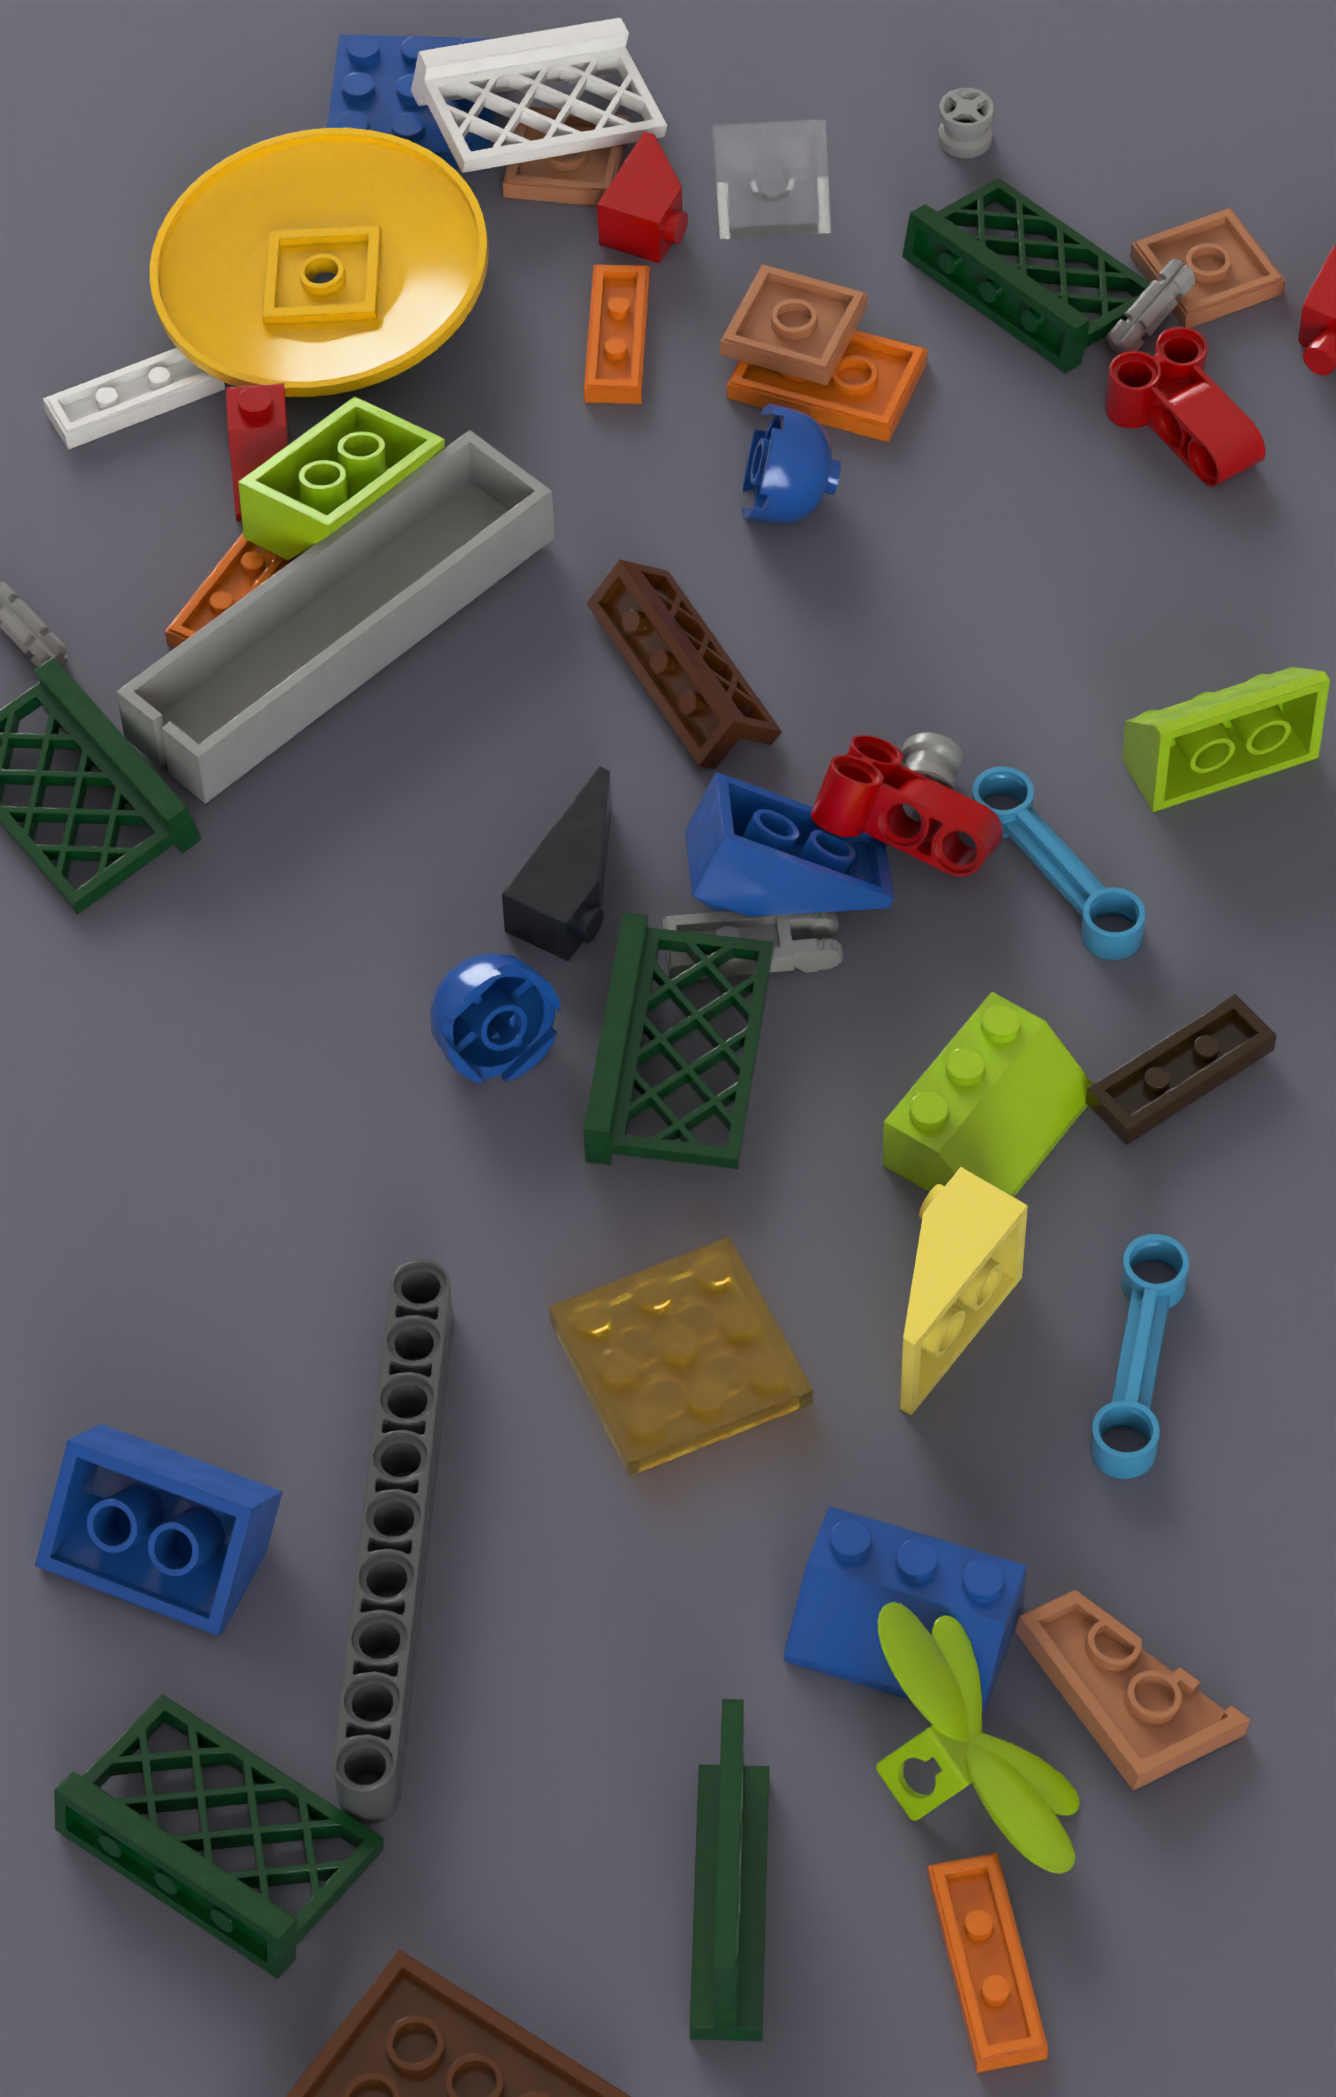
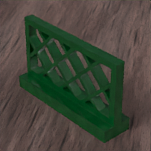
M1000 178L993 180L939 211H935L927 204H924L911 211L909 215L902 257L1065 373L1081 365L1085 348L1106 337L1120 319L1124 321L1128 319L1124 314L1150 285L1149 281ZM998 201L1014 214L984 211V207ZM958 226L976 227V235L968 234ZM985 228L1015 231V238L985 236ZM1024 232L1045 234L1054 242L1026 240ZM998 254L1016 256L1017 264L1009 263ZM1026 257L1055 259L1056 267L1027 265ZM1065 260L1085 262L1093 267L1095 271L1066 268ZM1039 283L1056 284L1058 292H1051ZM1067 286L1097 288V296L1067 293ZM1107 289L1127 291L1134 298L1107 297ZM1081 312L1097 313L1099 318L1091 322V319Z
M51 657L33 670L39 682L0 709V825L75 913L79 914L171 846L175 845L181 853H184L202 839L186 805L57 660ZM40 706L49 715L45 734L17 733L20 721ZM59 728H60L65 734H58ZM13 749H41L37 770L9 769ZM54 749L80 750L82 754L78 771H50ZM92 765L98 772H91ZM5 784L33 785L29 806H3L1 801ZM46 786H74L70 808L42 807ZM87 787L113 788L115 794L111 809H83ZM125 803H126L132 810H124V808H125ZM18 822H25L24 828H22L18 824ZM38 822L66 823L62 845L36 844L34 839ZM79 824H108L103 847L75 846ZM121 825L147 826L153 833L134 848L116 847ZM50 860H58L57 867ZM71 861L100 862L97 875L75 890L67 880Z
M623 912L583 1129L585 1162L611 1165L612 1156L616 1154L723 1168H739L773 959L774 942L648 927V915ZM659 949L685 952L696 964L671 980L657 965ZM732 958L758 961L756 974L735 987L717 969ZM706 975L723 995L697 1010L681 991ZM655 981L660 987L652 992ZM752 994L751 1005L744 999ZM670 998L687 1018L661 1034L647 1018L648 1012ZM734 1006L748 1022L747 1028L724 1041L708 1021ZM697 1029L714 1049L688 1065L672 1044ZM645 1034L651 1041L642 1046ZM744 1047L741 1060L735 1052ZM661 1052L678 1072L654 1088H651L638 1073V1068L641 1064ZM725 1060L739 1076L738 1082L715 1096L699 1075ZM688 1083L705 1104L679 1120L662 1099ZM636 1089L641 1096L633 1101L634 1090ZM734 1102L732 1115L726 1107ZM650 1107L654 1109L668 1126V1128L652 1138L627 1135L629 1121ZM715 1114L730 1131L728 1145L724 1147L700 1144L689 1131Z
M163 1694L82 1776L72 1771L54 1789L55 1830L277 1979L295 1961L296 1945L384 1850V1838ZM165 1722L188 1737L189 1750L149 1754L147 1740ZM139 1749L140 1755H133ZM229 1764L243 1774L244 1786L204 1790L201 1767ZM192 1768L195 1791L154 1795L151 1772ZM142 1773L145 1796L116 1799L101 1789V1787L111 1776ZM284 1800L298 1809L299 1823L259 1826L256 1803ZM247 1804L249 1828L209 1831L206 1808ZM197 1809L199 1833L170 1835L158 1827L156 1813ZM142 1814H147L148 1819L143 1817ZM341 1837L357 1848L347 1860L316 1863L312 1840ZM303 1841L305 1865L265 1868L263 1844ZM253 1846L256 1870L226 1872L213 1862L212 1850ZM196 1851H203V1856ZM319 1881H326L325 1884L321 1888H319ZM309 1883L311 1899L295 1916L270 1901L268 1887ZM252 1888H258L259 1893L253 1890Z
M722 1699L720 1765L699 1764L690 2040L763 2041L769 1766L744 1765V1699Z

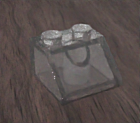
M825 119L713 125L711 127L713 177L719 239L831 233Z

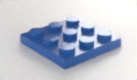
M339 34L327 128H355L391 134L430 150L454 169H460L428 105L418 106L411 92L419 51L495 38ZM467 99L446 102L447 105L469 113L475 104ZM484 107L477 118L495 125L496 112ZM468 132L464 138L470 151L492 148V141L474 133Z

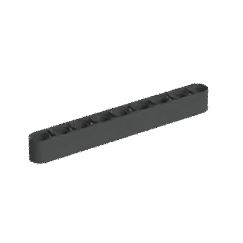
M416 1259L402 1264L394 1272L390 1283L333 1756L339 1805L343 1812L360 1823L365 1824L378 1823L390 1817L397 1809L402 1793L454 1323L449 1275L443 1266L427 1259ZM422 1299L432 1300L425 1304L413 1303ZM415 1355L426 1356L425 1358H423V1359H421V1360H416V1361L406 1360V1358H408V1357H410V1356H415ZM407 1412L420 1413V1415L414 1418L405 1419L398 1417ZM399 1470L414 1471V1473L406 1477L391 1476L392 1473ZM400 1528L408 1530L407 1533L401 1536L390 1537L383 1535L391 1529ZM388 1588L401 1590L399 1594L393 1597L384 1598L376 1595L378 1592ZM379 1649L395 1651L393 1655L383 1659H375L368 1656ZM379 1710L388 1713L385 1718L379 1721L369 1722L360 1719L370 1711ZM373 1773L381 1776L379 1781L371 1785L363 1786L353 1783V1780L362 1774Z

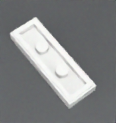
M177 348L43 398L45 413L69 450L225 390V384L223 381L207 374L194 365Z

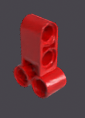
M1174 327L1165 330L1159 335L1153 356L1140 351H1127L1119 354L1112 360L1109 366L1105 412L1113 423L1124 428H1140L1148 425L1203 483L1214 487L1263 461L1266 455L1265 444L1259 429L1253 421L1205 373L1208 348L1203 335L1187 327Z
M869 735L855 736L852 738L846 755H837L832 758L810 814L812 820L827 832L842 837H857L864 832L947 874L957 877L969 876L976 872L1002 841V824L994 811L961 793L901 765L903 760L901 751L883 739ZM903 804L910 805L916 809L922 822L911 819L904 811ZM957 831L970 835L975 841L977 849L962 843Z

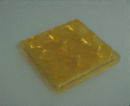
M730 1237L549 1306L550 1322L629 1476L813 1404V1389Z

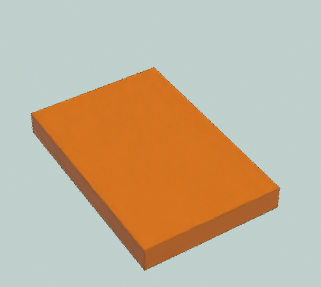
M856 330L828 385L739 361L727 383V399L764 408L768 403L793 408L810 415L819 424L890 442L927 365L928 349Z

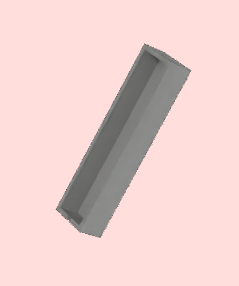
M468 430L331 535L313 545L116 691L124 737L158 766L162 767L167 763L169 775L206 804L553 540L555 535L552 490L474 432Z

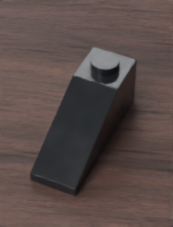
M599 766L502 893L505 932L566 961L571 959L583 942L590 943L595 938L604 918L602 901L612 813L609 770Z

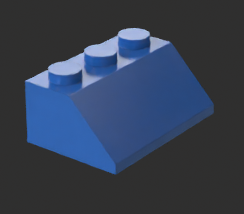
M99 1424L67 1440L35 1566L219 1636L224 1632L266 1555L283 1491L104 1424Z
M829 1506L806 1563L784 1652V1661L910 1700L894 1676L883 1653L878 1634L879 1613L888 1603H901L917 1616L930 1634H932L934 1623L939 1617L951 1616L962 1625L972 1644L979 1669L983 1720L1018 1618L1023 1609L1027 1565Z

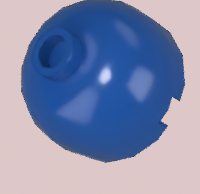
M768 403L760 415L770 417L771 419L766 431L754 430L743 478L742 492L754 490V508H742V515L747 520L787 525L801 521L815 511L824 493L830 495L835 493L840 478L841 461L831 459V440L823 426L810 415L793 408Z
M484 953L466 958L454 966L437 985L430 1008L431 1033L446 1060L457 1072L476 1083H485L482 1078H492L502 1073V1079L506 1082L520 1077L536 1066L553 1046L557 1031L552 1025L555 1019V1008L561 1014L560 1000L552 985L543 975L512 955Z

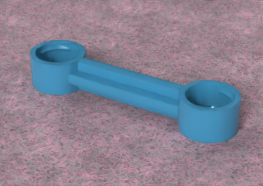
M994 767L982 772L974 781L972 799L987 806L996 813L1002 824V838L1010 837L1082 916L1081 938L1084 946L1095 956L1107 960H1119L1133 955L1141 947L1144 937L1146 910L1141 899L1131 891L1123 888L1104 887L1033 809L1034 787L1026 774L1011 767ZM1005 794L1017 798L1022 804L1013 809L998 810L988 806L983 800L993 795ZM1105 915H1117L1126 918L1134 926L1123 932H1108L1097 927L1093 921Z
M1162 1234L1143 1235L1132 1241L1124 1252L1121 1287L1124 1295L1129 1300V1307L1111 1403L1105 1405L1097 1412L1092 1423L1090 1443L1092 1460L1102 1472L1119 1479L1139 1477L1150 1470L1155 1463L1160 1426L1156 1416L1151 1411L1164 1332L1169 1308L1176 1305L1183 1298L1187 1287L1189 1256L1187 1251L1177 1240ZM1146 1261H1159L1172 1267L1178 1275L1169 1282L1153 1284L1140 1279L1132 1269ZM1129 1427L1141 1432L1149 1443L1144 1448L1135 1452H1119L1106 1445L1102 1440V1435L1112 1428Z

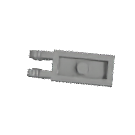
M730 910L674 915L662 918L663 929L774 942L770 973L793 971L794 967L805 973L818 972L819 970L825 971L827 969L832 970L833 967H838V964L842 963V959H844L841 943H837V940H832L831 938L824 939L830 935L833 936V933L837 932V928H839L836 912L748 917ZM665 950L668 977L671 980L696 964L685 952ZM732 958L717 969L724 977L756 974L758 961Z

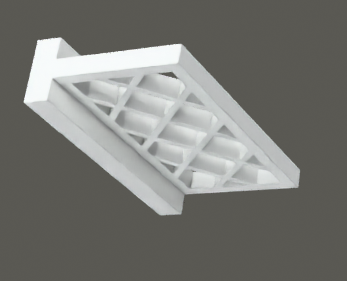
M621 17L419 51L411 92L418 106L428 105L462 173L634 143L639 140L644 131L654 134L656 138L665 137L667 124L626 48L629 32ZM619 72L624 81L618 87L595 76ZM564 81L576 85L570 96L546 86V84ZM517 90L526 95L520 104H516L494 93ZM584 90L610 100L611 103L606 111L580 101L579 98ZM535 98L561 109L557 118L553 120L528 108ZM467 99L475 104L469 113L447 105L446 102ZM622 105L642 114L645 121L631 123L614 114L619 106ZM485 107L511 119L503 129L477 117ZM572 114L597 126L594 130L581 132L564 123L568 116ZM522 123L546 135L544 139L530 141L513 132L518 124ZM468 132H471L495 144L493 148L470 151L464 138Z

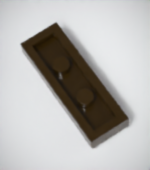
M1234 994L1089 1086L1086 1093V1104L1128 1145L1275 1050L1277 1035Z

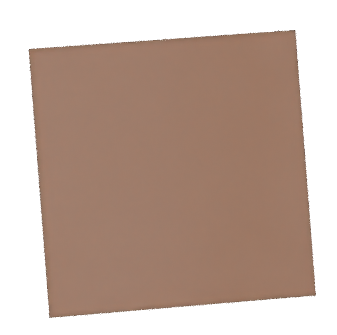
M528 108L553 120L557 118L561 111L558 109ZM572 114L568 116L564 123L581 132L594 130L597 126ZM615 115L619 118L629 121V116ZM522 123L518 124L514 133L530 141L544 139L546 135ZM626 144L507 165L503 180V197L597 206L622 166Z
M1231 208L1131 243L1130 257L1150 283L1153 280H1161L1158 274L1173 259L1180 260L1194 271L1195 284L1184 297L1180 298L1177 296L1175 298L1178 304L1171 311L1182 327L1192 328L1284 294L1285 278Z
M762 264L720 340V355L828 385L868 308V293Z

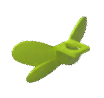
M896 1602L886 1604L881 1609L878 1617V1634L883 1653L904 1692L932 1725L877 1763L876 1770L905 1813L913 1821L920 1819L972 1783L995 1824L1024 1857L1051 1873L1060 1874L1069 1871L1075 1864L1076 1855L1071 1840L1056 1815L1070 1816L1078 1811L1080 1800L1076 1789L1063 1774L1040 1757L1013 1743L982 1732V1693L979 1669L971 1641L962 1625L951 1616L939 1617L934 1623L932 1634H930L917 1616L904 1605ZM934 1757L942 1769L940 1773L935 1775L936 1785L934 1791L928 1795L913 1791L904 1778L903 1768L905 1762L910 1758H917L927 1762Z

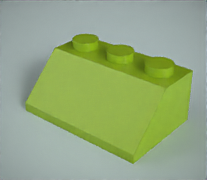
M353 397L238 482L244 539L286 560H290L331 535L445 448V440L366 401Z
M1290 667L1272 674L1254 676L1247 682L1216 692H1204L1195 696L1192 700L1161 710L1143 712L1136 718L1125 721L1122 761L1151 811L1156 812L1317 759L1320 752L1330 679L1325 671Z
M991 992L884 1120L882 1165L928 1192L937 1184L945 1187L959 1168L962 1167L1015 1197L1088 1106L1086 1104L1087 1088L1093 1085V1083L1045 1020Z

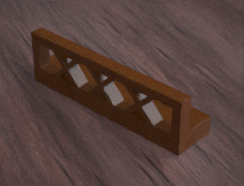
M619 559L586 604L698 766L715 769L739 738L772 745L781 734V729L669 571Z

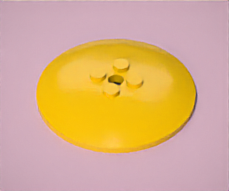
M355 128L304 130L277 136L242 149L206 171L188 187L166 215L156 236L150 260V287L160 323L169 339L188 360L207 374L236 387L284 383L286 397L335 395L365 388L404 372L435 352L455 333L474 307L482 290L489 258L488 236L482 210L467 182L452 166L430 150L409 140L372 130ZM321 273H333L336 275L331 281L318 284L311 282L316 275Z

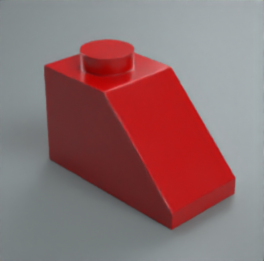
M644 131L597 204L599 245L660 264L672 243L678 245L681 242L687 228L688 214L682 210V186L655 135Z
M284 383L226 388L228 438L236 521H242L238 482L290 444Z

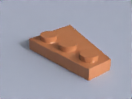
M1076 1589L1019 1616L1015 1633L1133 1791L1246 1735L1251 1722L1250 1718L1232 1705L1227 1710H1224L1198 1690L1200 1681L1181 1667H1178L1174 1672L1142 1649V1638Z

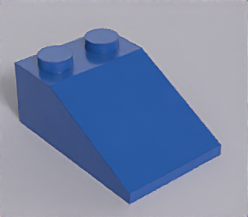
M718 772L714 774L685 830L692 897L698 898L703 904L717 911L731 910L748 917L886 909L890 908L895 899L884 842L864 832L857 837H842L827 832L812 820L810 814L813 807Z

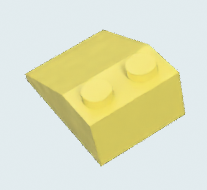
M962 1167L959 1168L945 1187L937 1184L932 1188L919 1212L922 1224L902 1349L900 1409L909 1415L915 1412L1022 1279L1028 1205Z

